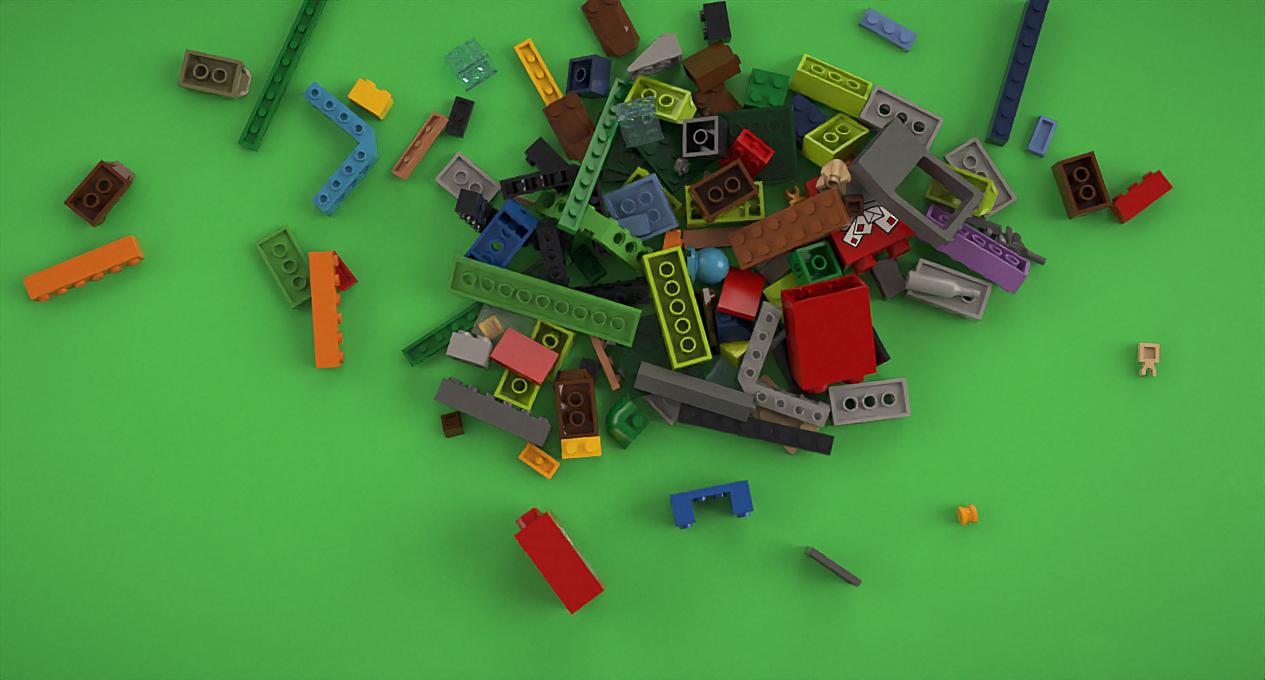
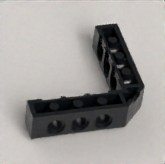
M570 164L500 180L503 199H510L529 193L533 194L534 192L547 189L551 190L560 186L573 185L580 166ZM597 178L588 204L593 206L596 212L607 218L600 183ZM592 240L596 259L612 255Z
M461 189L455 212L460 216V219L465 220L466 224L476 229V232L482 233L499 210L494 208L480 193ZM559 229V241L563 245L562 255H569L575 235ZM538 236L534 239L529 238L522 245V247L531 245L534 246L535 250L541 251Z
M557 218L537 221L536 231L548 282L626 306L651 302L646 275L631 280H617V282L607 284L598 283V285L589 287H571L570 278H567L566 260L563 259L562 255L563 245L559 241Z

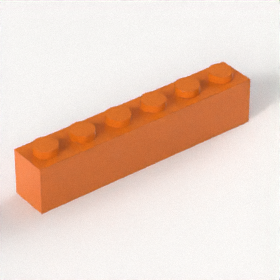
M129 235L23 278L30 299L43 303L49 301L50 297L54 295L60 296L68 293V290L71 288L84 287L86 282L91 280H101L106 274L121 272L122 268L128 265L129 267L136 266L145 257L138 239Z
M334 251L309 252L316 368L341 367V363H344V351H340V343H343V332H339V324H342V314L338 313V305H341L340 293H337L336 287L340 285L339 274H336L335 267L338 266V255H334Z

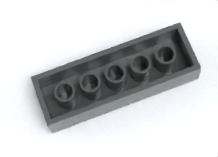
M449 377V379L443 378L434 400L544 448L553 428L550 425V420L538 416V419L532 417V412L523 408L518 411L514 409V404L505 400L500 403L497 401V397L489 393L479 394L480 390L471 385H467V387L461 386L462 382L453 377Z

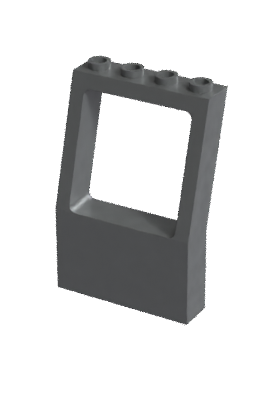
M898 117L886 123L847 168L878 204L935 248L943 244L946 246L953 241V235L963 228L962 223L972 216L971 212L981 205V199L985 195L931 154ZM915 165L961 199V204L942 228L938 227L895 193L897 186Z

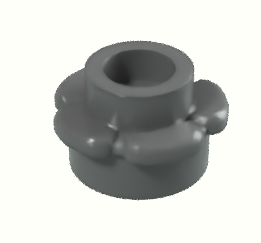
M681 157L677 159L674 172H677L679 176L682 173L686 174L690 167L688 159Z

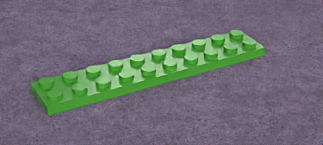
M457 254L453 257L446 290L450 293L629 347L633 345L642 310Z

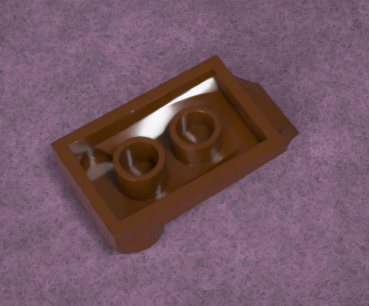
M588 0L581 6L585 18L607 57L615 56L619 58L638 48L640 38L620 0Z
M724 82L702 94L699 90H696L691 95L697 111L703 117L716 116V112L743 109L725 87Z
M575 92L550 103L543 109V113L569 161L576 160L581 163L595 127L581 103V99Z
M101 160L65 200L64 204L95 228L104 223L108 212L132 185L135 174L119 161L106 162Z
M586 369L564 370L555 381L560 440L599 436L593 377L589 375Z

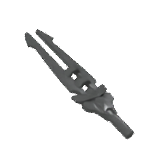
M942 203L934 204L950 214L955 212V209ZM972 215L967 220V222L980 227L978 231L982 234L986 230L985 235L995 241L998 236L997 243L1019 256L1026 257L1041 265L1045 264L1046 258L1029 251L1022 243L1021 235L1017 232L1013 233L1012 228L1009 226L1006 227V231L1003 233L1001 225Z

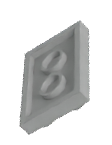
M459 151L434 179L435 182L457 200L461 189L478 192L489 203L501 191V186Z

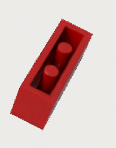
M1160 170L1154 173L1149 171L1141 177L1143 179L1141 183H1133L1126 188L1128 190L1126 194L1120 193L1112 199L1114 203L1109 208L1122 224L1131 220L1173 188Z

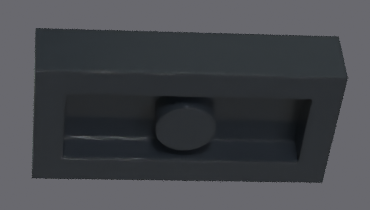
M456 96L445 133L464 138L475 105L474 101Z

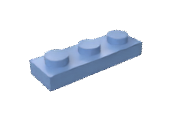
M868 8L859 23V26L907 53L918 35L871 8Z

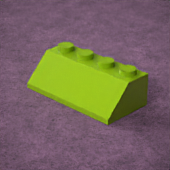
M804 53L789 88L797 94L810 97L813 101L822 102L831 109L840 110L847 116L858 118L867 101L873 83Z

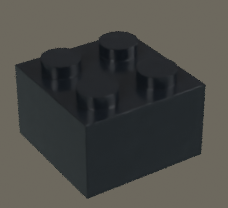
M720 116L683 119V158H687L691 162L727 159L728 121Z

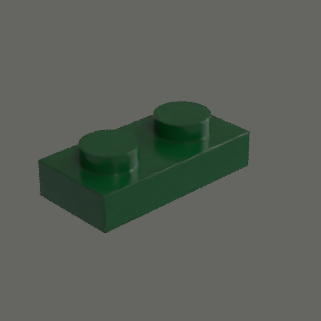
M585 244L569 254L571 260L591 285L607 275L605 268Z

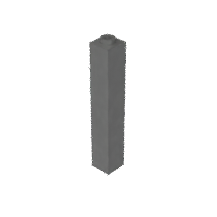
M643 361L641 362L634 388L747 422L749 415L753 416L756 404H753L754 395Z

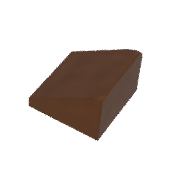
M861 193L845 194L842 196L849 217L864 216V197Z
M460 411L441 415L443 432L446 438L464 434Z

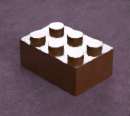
M1094 151L1059 161L1051 166L1069 220L1104 210L1112 205Z
M737 159L690 186L688 193L705 222L709 225L758 196L759 190L741 160Z

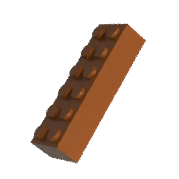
M831 188L727 235L741 270H750L847 228L852 223L838 189Z

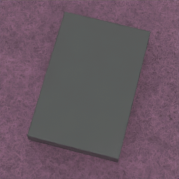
M807 546L805 549V554L849 584L859 587L862 581L815 548Z

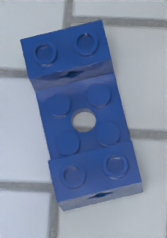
M511 198L497 212L464 257L506 269L514 255L536 231L539 219ZM493 241H499L502 245V249H495L493 247Z
M748 480L669 495L675 526L685 529L692 527V523H696L691 499H694V502L707 500L706 496L713 495V498L726 496L725 492L728 493L731 513L733 515H737V518L750 516L749 512L754 511Z

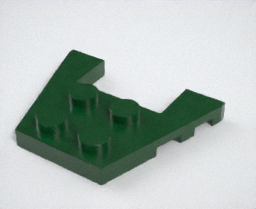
M599 112V115H598V118H597V122H596L595 128H596V126H597V123H598V121H599V118H600V115H601L602 112ZM619 124L610 145L604 170H600L598 175L599 183L626 182L638 167L643 169L645 161L625 139L624 135L629 131Z

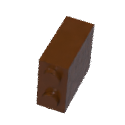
M721 40L681 61L686 76L701 94L741 73L739 67L741 61L736 53L733 54L730 46L725 45Z

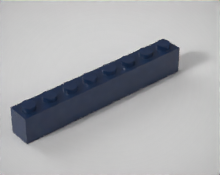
M1027 0L1025 2L985 142L1003 147L1009 140L1049 0Z

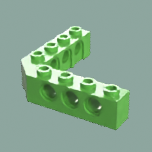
M543 190L532 210L544 219L557 218V222H559L568 196L564 194L561 196L553 190L551 192ZM587 204L577 232L590 237L635 273L645 276L641 260L642 256L651 254L654 250L646 245L643 246V241L639 238L630 236L631 232L628 229L620 228L618 221L611 217L606 218L596 212L593 206Z

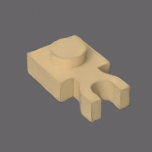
M1138 343L1137 362L1142 363L1139 376H1145L1146 369L1150 370V377L1156 376L1154 363H1159L1160 344Z

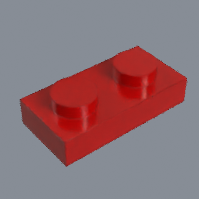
M338 255V266L335 267L336 274H339L340 279L338 288L341 292H345L357 283L358 280Z

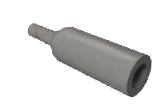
M912 270L908 271L905 289L945 298H952L957 295L979 298L980 291L962 287L950 278Z

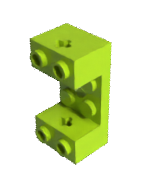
M762 181L754 182L759 190L758 196L710 224L743 222V226L765 218ZM692 185L685 186L686 228H706L707 223L688 193V189Z

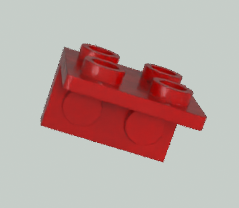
M745 128L727 150V159H720L718 163L725 167L733 161L740 159L753 180L768 163L775 151Z

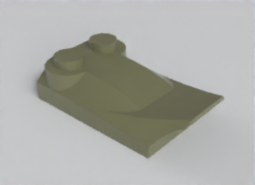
M186 49L177 85L189 91H199L235 99L248 95L252 74L245 67L243 61Z

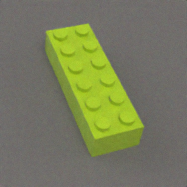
M681 246L643 255L641 259L672 370L710 361L712 359L711 351Z

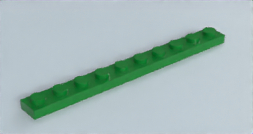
M304 0L238 141L239 145L257 152L327 0Z
M617 77L612 85L557 224V228L573 235L578 230L624 111V101L633 86Z
M563 254V259L566 260L567 267L571 265L573 261L571 260L569 255ZM543 259L520 273L543 281L547 280ZM477 301L401 351L410 365L414 367L448 345L453 332L458 333L459 330L468 332L477 326L478 323L503 308Z

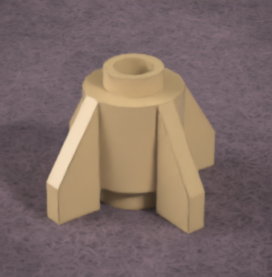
M839 159L829 161L822 167V176L818 179L816 188L822 189L826 188V186L830 189L836 188L840 195L844 196L846 193V183L850 182L852 176L847 170V165Z

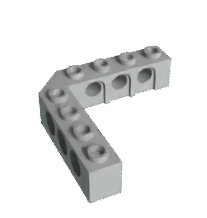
M763 301L737 378L744 392L754 395L753 404L824 428L830 412V404L820 400L817 402L805 398L802 394L799 396L786 391L785 388L779 389L770 386L767 382L758 379L782 313V307Z

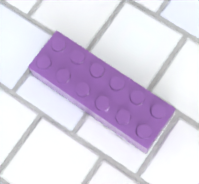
M931 203L924 216L942 228L951 217V214ZM964 222L962 223L963 228L953 235L954 239L951 243L935 248L939 252H945L950 255L952 260L965 264L970 271L980 273L987 281L1000 285L1001 289L1006 292L1015 294L1028 276L1030 266L1028 260ZM915 234L920 241L927 242L920 235Z

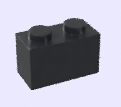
M726 1L703 4L702 11H699L701 22L705 24V29H702L703 38L707 40L708 46L719 40L723 43H730L732 36Z

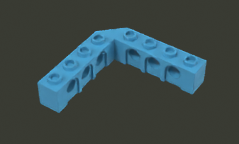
M314 81L302 96L308 103L315 108L317 107L329 120L332 119L343 131L348 132L359 143L311 200L314 205L330 217L379 160L377 136L371 126Z

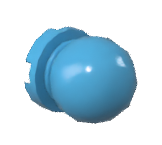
M687 247L686 250L690 252V255H686V267L691 285H694V280H699L702 284L714 285L725 279L730 265L723 251L718 248L707 247L697 252L695 247Z

